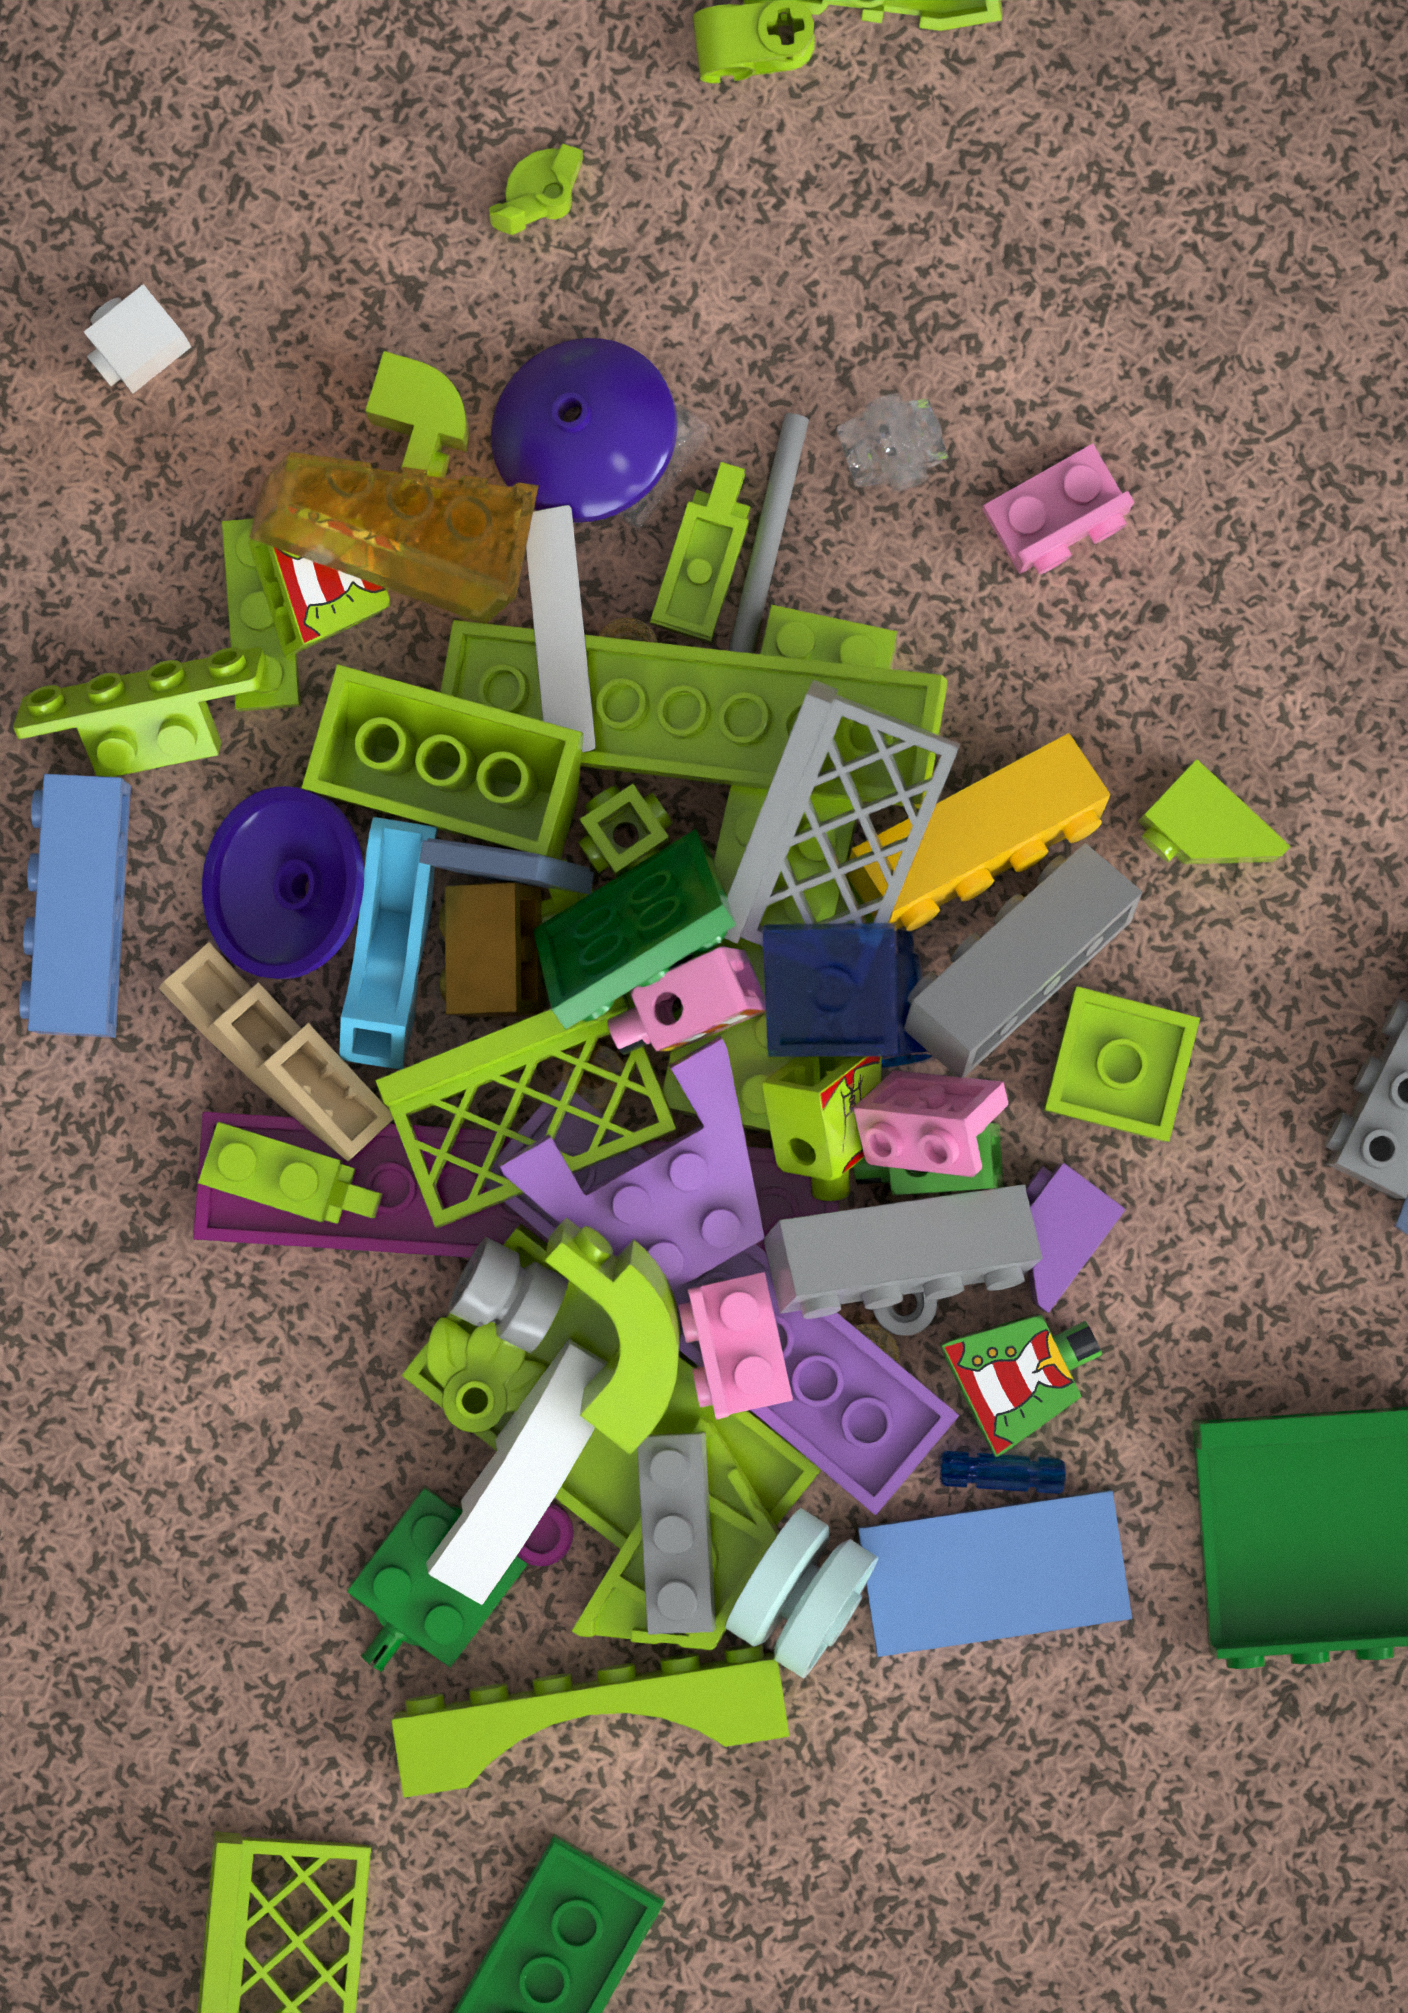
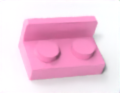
M1092 443L983 505L982 510L1019 574L1034 566L1038 574L1041 575L1069 559L1072 554L1068 546L1089 535L1095 544L1124 528L1127 523L1123 515L1130 511L1134 500L1128 491L1122 494Z
M893 1070L854 1107L865 1160L868 1164L875 1166L974 1177L982 1169L976 1136L983 1132L986 1126L1008 1106L1004 1082Z
M765 1272L688 1288L690 1302L679 1304L678 1307L686 1343L695 1341L700 1343L704 1366L692 1369L700 1408L713 1405L715 1417L720 1419L729 1417V1414L793 1401Z

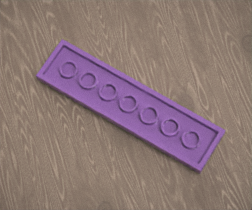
M561 1081L549 1097L560 1101L567 1085ZM576 1092L574 1093L570 1102L571 1106L601 1119L603 1118L601 1113ZM543 1102L518 1133L535 1141L542 1139L547 1133L557 1108ZM566 1112L554 1142L559 1151L572 1157L589 1150L599 1126ZM608 1130L602 1145L624 1136ZM512 1139L498 1155L491 1172L508 1179L501 1171L499 1163L528 1147V1145ZM637 1147L573 1173L582 1190L587 1191L649 1154L641 1147ZM490 1179L485 1184L489 1190L503 1186ZM525 1193L504 1201L547 1239L560 1225ZM756 1244L674 1290L673 1294L678 1306L679 1304L690 1302L688 1288L765 1272L793 1401L756 1408L751 1411L875 1515L878 1514L959 1416L837 1312L813 1319L803 1318L801 1310L780 1314L767 1253ZM679 1312L681 1336L679 1350L699 1367H703L704 1362L699 1341L686 1343Z

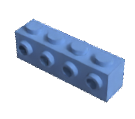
M44 774L43 790H35L33 793L31 819L34 828H41L39 853L30 854L27 883L29 891L37 892L35 917L26 918L23 934L25 955H33L31 981L22 982L19 998L21 1019H29L28 1031L50 1035L116 1038L131 785L122 778Z

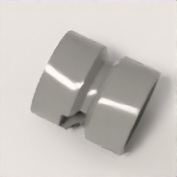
M485 1237L473 1252L456 1284L449 1302L448 1312L478 1327L492 1321L496 1323L497 1337L531 1353L542 1341L551 1326L564 1298L568 1279L537 1262H533L524 1268L521 1267L519 1253Z

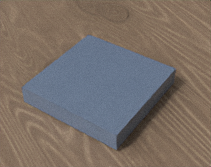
M428 838L427 841L423 840L419 863L478 878L584 894L591 893L594 872H591L590 868L540 854Z

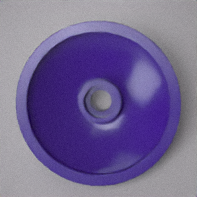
M582 338L565 341L553 345L532 357L520 367L506 384L499 397L492 418V454L499 474L505 484L523 504L533 511L569 505L572 509L573 522H592L605 519L630 508L640 501L664 474L676 444L678 430L676 406L668 384L659 370L651 361L635 349L616 341L601 338ZM570 408H582V412L576 420L572 422L564 421V415Z
M289 786L272 787L256 792L240 802L226 816L211 841L202 875L204 914L210 932L218 947L232 963L242 970L259 977L272 979L300 977L318 969L329 961L343 946L355 925L364 890L362 852L357 836L346 816L324 796L302 788ZM309 881V889L306 893L305 887L307 882Z

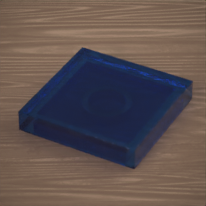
M896 923L765 924L762 932L768 1057L899 1056L900 1021Z

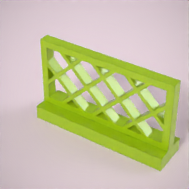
M625 994L615 999L613 1005L606 1013L592 1021L584 1022L581 1020L570 1028L565 1029L550 1009L375 1080L384 1104L390 1109L436 1228L524 1194L509 1179L491 1172L506 1136L528 1146L536 1142L533 1139L509 1130L524 1095L557 1108L545 1135L550 1134L553 1140L557 1135L566 1112L599 1126L587 1152L574 1157L561 1152L572 1173L678 1131L645 1046L630 1053L621 1077L588 1063L598 1038L611 1034L608 1027V1019L631 1009ZM584 1045L579 1059L564 1053ZM552 1057L575 1066L560 1101L528 1088L538 1063ZM636 1064L645 1087L630 1081ZM524 1069L519 1083L505 1078L507 1075ZM584 1070L617 1084L602 1119L570 1105ZM493 1081L515 1090L500 1125L468 1112L478 1088ZM626 1088L650 1098L659 1120L658 1123L636 1132L611 1123ZM465 1093L459 1107L444 1102ZM431 1106H436L455 1114L440 1150L418 1141L409 1115ZM465 1119L497 1132L482 1168L450 1154ZM608 1130L624 1136L602 1145ZM422 1150L437 1156L431 1172ZM446 1161L479 1174L468 1200L444 1209L436 1184ZM488 1179L503 1185L482 1194Z
M214 1831L197 2013H241L239 2010L240 1996L261 1978L283 2002V2005L274 2013H303L298 2006L326 1981L342 1999L341 2013H356L371 1846L341 1842L241 1837L240 1833ZM254 1854L280 1855L296 1874L267 1898L251 1880ZM293 1856L315 1858L305 1867H302ZM330 1858L355 1860L353 1885L331 1902L310 1875ZM304 1882L324 1905L325 1909L300 1931L296 1932L274 1906ZM251 1892L261 1905L248 1915ZM352 1899L349 1923L339 1910ZM266 1913H269L290 1939L261 1964L245 1945L246 1931ZM333 1916L349 1935L348 1947L345 1952L325 1967L304 1940ZM298 1947L319 1974L290 1998L269 1971ZM245 1958L255 1970L242 1980L243 1961ZM346 1964L343 1988L333 1975Z

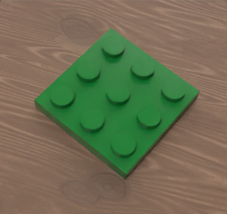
M696 829L533 929L551 1010L565 1029L570 1028L581 1020L588 1022L602 1016L611 1008L615 999L636 986L646 987L656 983L667 974L672 964L693 951L704 952L713 948L723 940L729 929L736 926L710 850Z

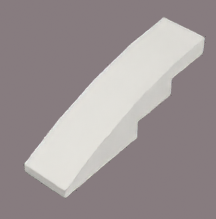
M567 1340L495 1439L498 1451L461 1500L463 1513L426 1562L429 1575L482 1605L554 1499L594 1431L595 1427L580 1416L583 1390L607 1364V1361L574 1341Z

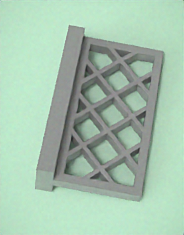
M813 680L799 711L728 893L727 900L736 926L729 929L724 938L738 943L740 937L862 986L958 752L960 743L836 695L838 689ZM843 716L868 726L878 749L844 762L834 739V734L841 717ZM882 732L900 740L887 744ZM916 745L941 755L932 777L906 787L892 754ZM827 752H829L835 767L819 773ZM883 759L897 791L863 804L849 772ZM840 777L854 809L821 822L810 798L814 786ZM926 791L919 811H917L911 797ZM902 801L912 824L909 836L882 846L868 814ZM805 812L811 827L796 832ZM859 819L873 851L840 864L826 832ZM816 836L830 868L797 881L787 859L789 848L792 845ZM902 851L896 868L893 871L887 856ZM878 861L888 883L885 895L858 905L845 873ZM781 871L787 886L773 891ZM835 878L849 910L816 922L802 891ZM792 895L806 925L802 929L783 935L760 926V922L767 905ZM878 910L872 927L869 929L864 915ZM854 920L864 942L857 964L831 954L821 932ZM811 937L815 947L801 941Z

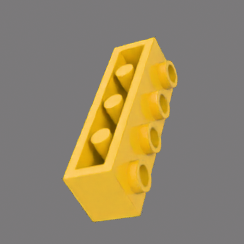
M1070 733L936 803L885 928V936L905 926L907 931L922 927L940 912L939 907L958 896L963 902L971 900L982 894L994 883L993 877L1012 867L1016 872L1027 870L1047 855L1048 847L1067 838L1069 843L1078 842L1089 836L1101 825L1102 821L1100 818L1111 794ZM908 818L878 834L882 846L909 836L912 828L910 819ZM867 840L852 848L849 860L873 851L869 841ZM902 851L887 856L893 871L896 868ZM878 861L845 873L864 903L885 895L888 883ZM878 910L871 912L874 919L876 917Z

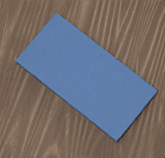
M1111 1489L858 1527L860 1546L879 1558L866 1583L877 1657L1132 1619L1114 1496Z

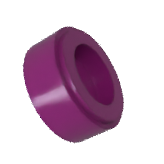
M551 1502L517 1556L524 1562L534 1566H548L562 1559L570 1549L574 1537L573 1523L568 1513L558 1504Z

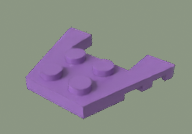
M720 1036L669 1065L701 1120V1125L587 1191L582 1190L550 1134L499 1163L504 1176L559 1224L565 1218H568L580 1229L588 1226L596 1230L609 1242L614 1256L618 1257L633 1239L637 1241L657 1262L665 1274L672 1291L765 1238L728 1050Z

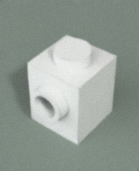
M144 284L123 301L117 297L102 305L91 318L93 325L84 331L96 348L87 356L90 362L110 386H113L121 379L132 394L191 348L184 333Z

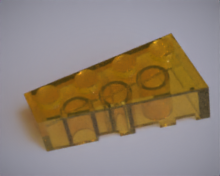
M289 452L262 482L249 538L474 621L487 624L516 598L539 485L517 482L513 487L488 484V478L463 475L459 480L427 476V470L403 467L399 472L373 469L370 462Z

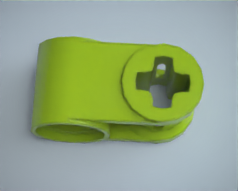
M773 0L745 5H716L701 9L692 16L699 75L702 82L720 83L721 76L733 75L734 81H738L753 75L791 71L807 63L814 52V21L811 12L803 3L796 0ZM791 25L794 34L793 44L782 45L779 37L780 26Z

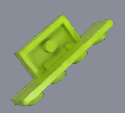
M229 647L202 659L182 663L177 660H167L155 664L148 670L125 675L118 673L101 674L83 684L63 688L56 685L43 686L22 698L13 728L18 739L77 728L97 777H116L218 756L222 741L206 701L257 690L260 687L266 658L262 647L244 650L237 647Z

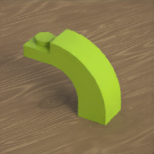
M565 1218L549 1236L545 1261L605 1309L615 1324L620 1341L612 1358L585 1386L580 1416L631 1455L656 1427L666 1411L673 1394L677 1377L681 1339L678 1306L665 1274L652 1256L637 1241L633 1239L616 1257L613 1255L611 1245L600 1233L588 1226L580 1229L568 1218Z

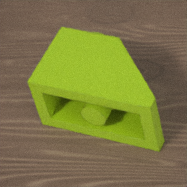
M1198 759L1179 776L1138 820L1146 829L1145 833L1141 836L1142 840L1153 852L1167 862H1170L1174 857L1178 858L1183 864L1274 862L1291 847Z

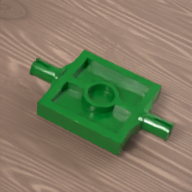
M426 1485L422 1487L347 1587V1592L371 1609L383 1625L364 1653L360 1655L370 1665L382 1647L386 1645L373 1663V1668L380 1672L384 1671V1667L404 1641L407 1644L424 1648L451 1668L528 1565V1563L516 1556L482 1605L429 1575L426 1562L461 1516L463 1509L461 1506L450 1504Z

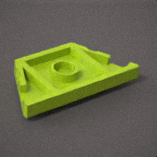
M706 1417L699 1419L692 1433L705 1432L716 1629L713 1632L648 1634L642 1521L640 1517L572 1629V1632L578 1636L590 1638L593 1636L631 1639V1642L670 1643L678 1644L684 1648L713 1650L725 1633L726 1623L739 1596L780 1531L715 1425Z

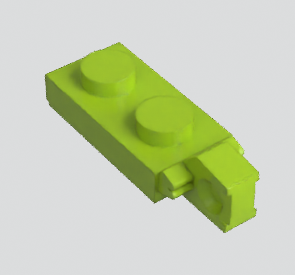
M721 462L711 494L696 490L692 502L688 501L653 610L650 625L711 644L749 525V520L747 519L751 509L750 506L737 502L745 478V469Z
M217 1122L198 1181L199 1184L318 1222L326 1220L338 1224L342 1210L375 1218L383 1195L382 1193L351 1184L356 1168L343 1165L342 1160L222 1122Z

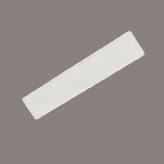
M569 505L526 513L523 516L543 721L583 732L582 752L594 750L596 744L572 509Z

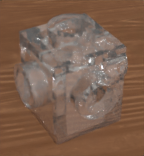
M900 394L887 395L864 406L866 412L836 427L855 487L890 483L892 491L909 489L929 479L926 470L949 459L941 436V426L934 415L929 399L902 401Z

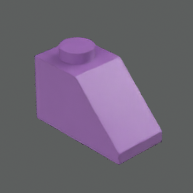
M1058 1163L1052 1172L1041 1166L1025 1187L1043 1257L1041 1261L1028 1271L1032 1302L1040 1310L1047 1313L1050 1312L1126 1210L1065 1163Z

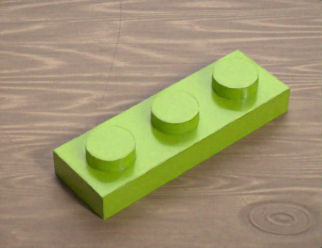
M285 516L222 521L231 647H237L241 650L262 647L266 658L260 687L254 691L235 695V709L238 712L301 707L297 653L284 657L248 541L267 527L288 525Z

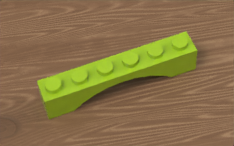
M745 1644L724 1649L725 1660L700 1664L699 1654H682L661 1659L662 1670L636 1674L635 1664L628 1663L597 1669L598 1680L572 1684L571 1674L565 1673L536 1678L533 1680L534 1690L509 1694L507 1684H492L470 1689V1700L445 1704L443 1694H429L405 1700L406 1710L396 1712L391 1720L403 1798L468 1788L493 1760L518 1741L553 1724L587 1715L629 1713L663 1718L697 1730L725 1747L790 1737L778 1662L775 1661L774 1652L764 1654L762 1644L755 1647L751 1644Z

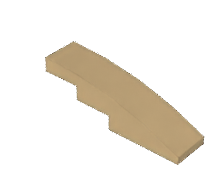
M210 942L169 976L158 988L254 1084L347 1161L353 1158L393 1120L390 1110L309 1023L301 1028L259 982L251 988Z

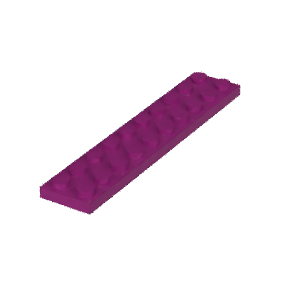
M219 1112L202 1113L193 1240L470 1258L485 1237L504 1245L515 1229L522 1224L548 1244L549 1239L505 1202L436 1228L395 1124H388L353 1158L347 1161L293 1117ZM217 1122L342 1160L343 1165L356 1168L351 1184L383 1194L376 1217L369 1218L342 1210L338 1224L326 1220L318 1222L199 1184L198 1181ZM412 1125L418 1141L439 1150L441 1149L449 1127ZM461 1128L450 1154L482 1168L497 1132L493 1130ZM506 1136L499 1154L512 1140L511 1138ZM652 1141L640 1147L650 1155L670 1142ZM747 1147L764 1237L779 1220L838 1212L839 1200L822 1201L812 1196L811 1177L783 1172L776 1164L774 1149ZM422 1150L431 1172L437 1156ZM446 1161L436 1184L444 1209L468 1200L479 1174ZM485 1186L482 1194L490 1190ZM762 1239L756 1245L766 1252L764 1240Z

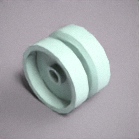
M799 1508L780 1531L739 1596L725 1628L755 1647L764 1643L772 1635L783 1618L787 1619L788 1621L774 1648L775 1661L804 1679L826 1648L834 1644L847 1625L862 1598L860 1594L879 1558L849 1539L840 1543L822 1567L819 1568L816 1565L830 1539L829 1526L804 1509Z

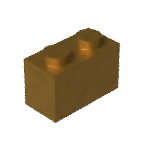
M520 883L445 886V903L442 904L439 912L440 931L445 938V967L440 974V992L443 1000L446 1002L447 1015L497 1017L537 1015L543 1012L542 967L533 932L534 928L542 924L540 887Z

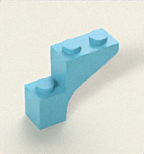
M377 817L372 819L367 844L364 890L359 911L354 958L341 1014L339 1056L343 1061L403 1069L415 1021L418 971L430 926L435 867L419 863L423 840L427 841L428 838H437V827Z

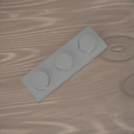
M705 1432L648 1435L638 1446L648 1634L713 1632L716 1629L706 1434Z

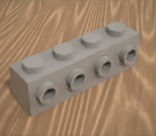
M1086 843L1068 859L1063 855L1055 857L1041 872L1036 882L1038 886L1025 898L1020 893L1011 897L997 913L994 919L996 924L981 937L977 932H974L968 936L954 952L951 958L952 965L939 976L934 972L928 973L910 992L907 1001L911 1006L904 1030L955 1076L964 1078L1131 923L1142 891Z
M1399 998L1392 1006L1382 1026L1381 1032L1390 1037L1379 1059L1370 1055L1354 1082L1353 1090L1361 1093L1351 1115L1349 1116L1343 1112L1340 1113L1325 1141V1147L1333 1150L1327 1165L1394 1199L1406 1198L1408 1195V1001L1406 1002Z
M1025 1184L779 1220L763 1239L780 1314L801 1310L802 1316L805 1319L828 1316L840 1311V1304L859 1301L864 1302L866 1309L884 1308L901 1302L903 1300L902 1295L925 1292L926 1299L928 1300L943 1299L963 1292V1285L985 1282L987 1290H1002L1023 1283L1025 1281L1024 1275L1043 1259Z

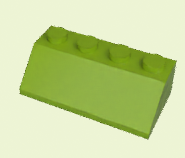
M337 664L302 789L318 793L329 799L422 825L435 826L442 831L502 848L540 854L560 860L577 804L584 733Z

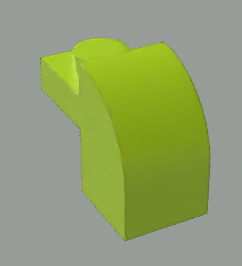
M383 351L365 412L370 424L411 436L397 479L396 488L400 498L425 505L429 489L440 491L446 476L449 455L441 453L442 446L467 452L469 445L468 419L457 389L442 372L426 363Z

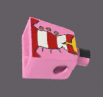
M719 947L668 971L663 978L646 987L636 986L631 989V996L636 1007L609 1018L608 1027L617 1048L623 1055L652 1043L656 1051H675L771 1009L746 951ZM680 998L683 1005V1013L681 1018L676 1021L672 1014V1006L674 1001Z

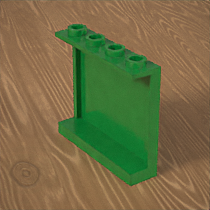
M1408 1406L1192 1421L1209 1653L1216 1659H1226L1227 1668L1248 1669L1265 1666V1656L1290 1654L1292 1664H1320L1330 1661L1329 1652L1354 1650L1355 1659L1382 1660L1394 1657V1647L1408 1646Z

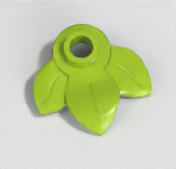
M442 1317L439 1318L432 1328L428 1339L426 1358L429 1372L444 1387L442 1395L444 1413L451 1424L462 1431L469 1433L487 1431L501 1420L505 1412L517 1411L548 1366L536 1361L524 1360L526 1351L497 1337L496 1323L492 1321L477 1327L470 1335L455 1322ZM471 1388H480L487 1396V1405L479 1413L466 1411L462 1404L464 1393Z

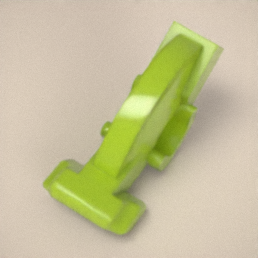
M562 143L560 149L550 148L536 151L518 162L508 177L505 193L506 202L489 207L490 224L498 231L514 235L525 230L527 224L543 217L556 220L567 215L572 205V189L583 161V150Z

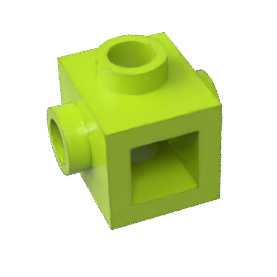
M631 784L621 792L616 785L606 789L584 806L588 814L579 819L587 836L579 840L578 844L598 873L609 867L617 878L670 845L669 836L665 832V829L673 824L670 817L652 792L643 798L634 784ZM627 824L637 830L638 839L631 847H621L616 844L613 836L619 826Z

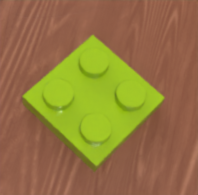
M1078 986L1074 987L1043 1111L1162 1142H1169L1200 1018Z

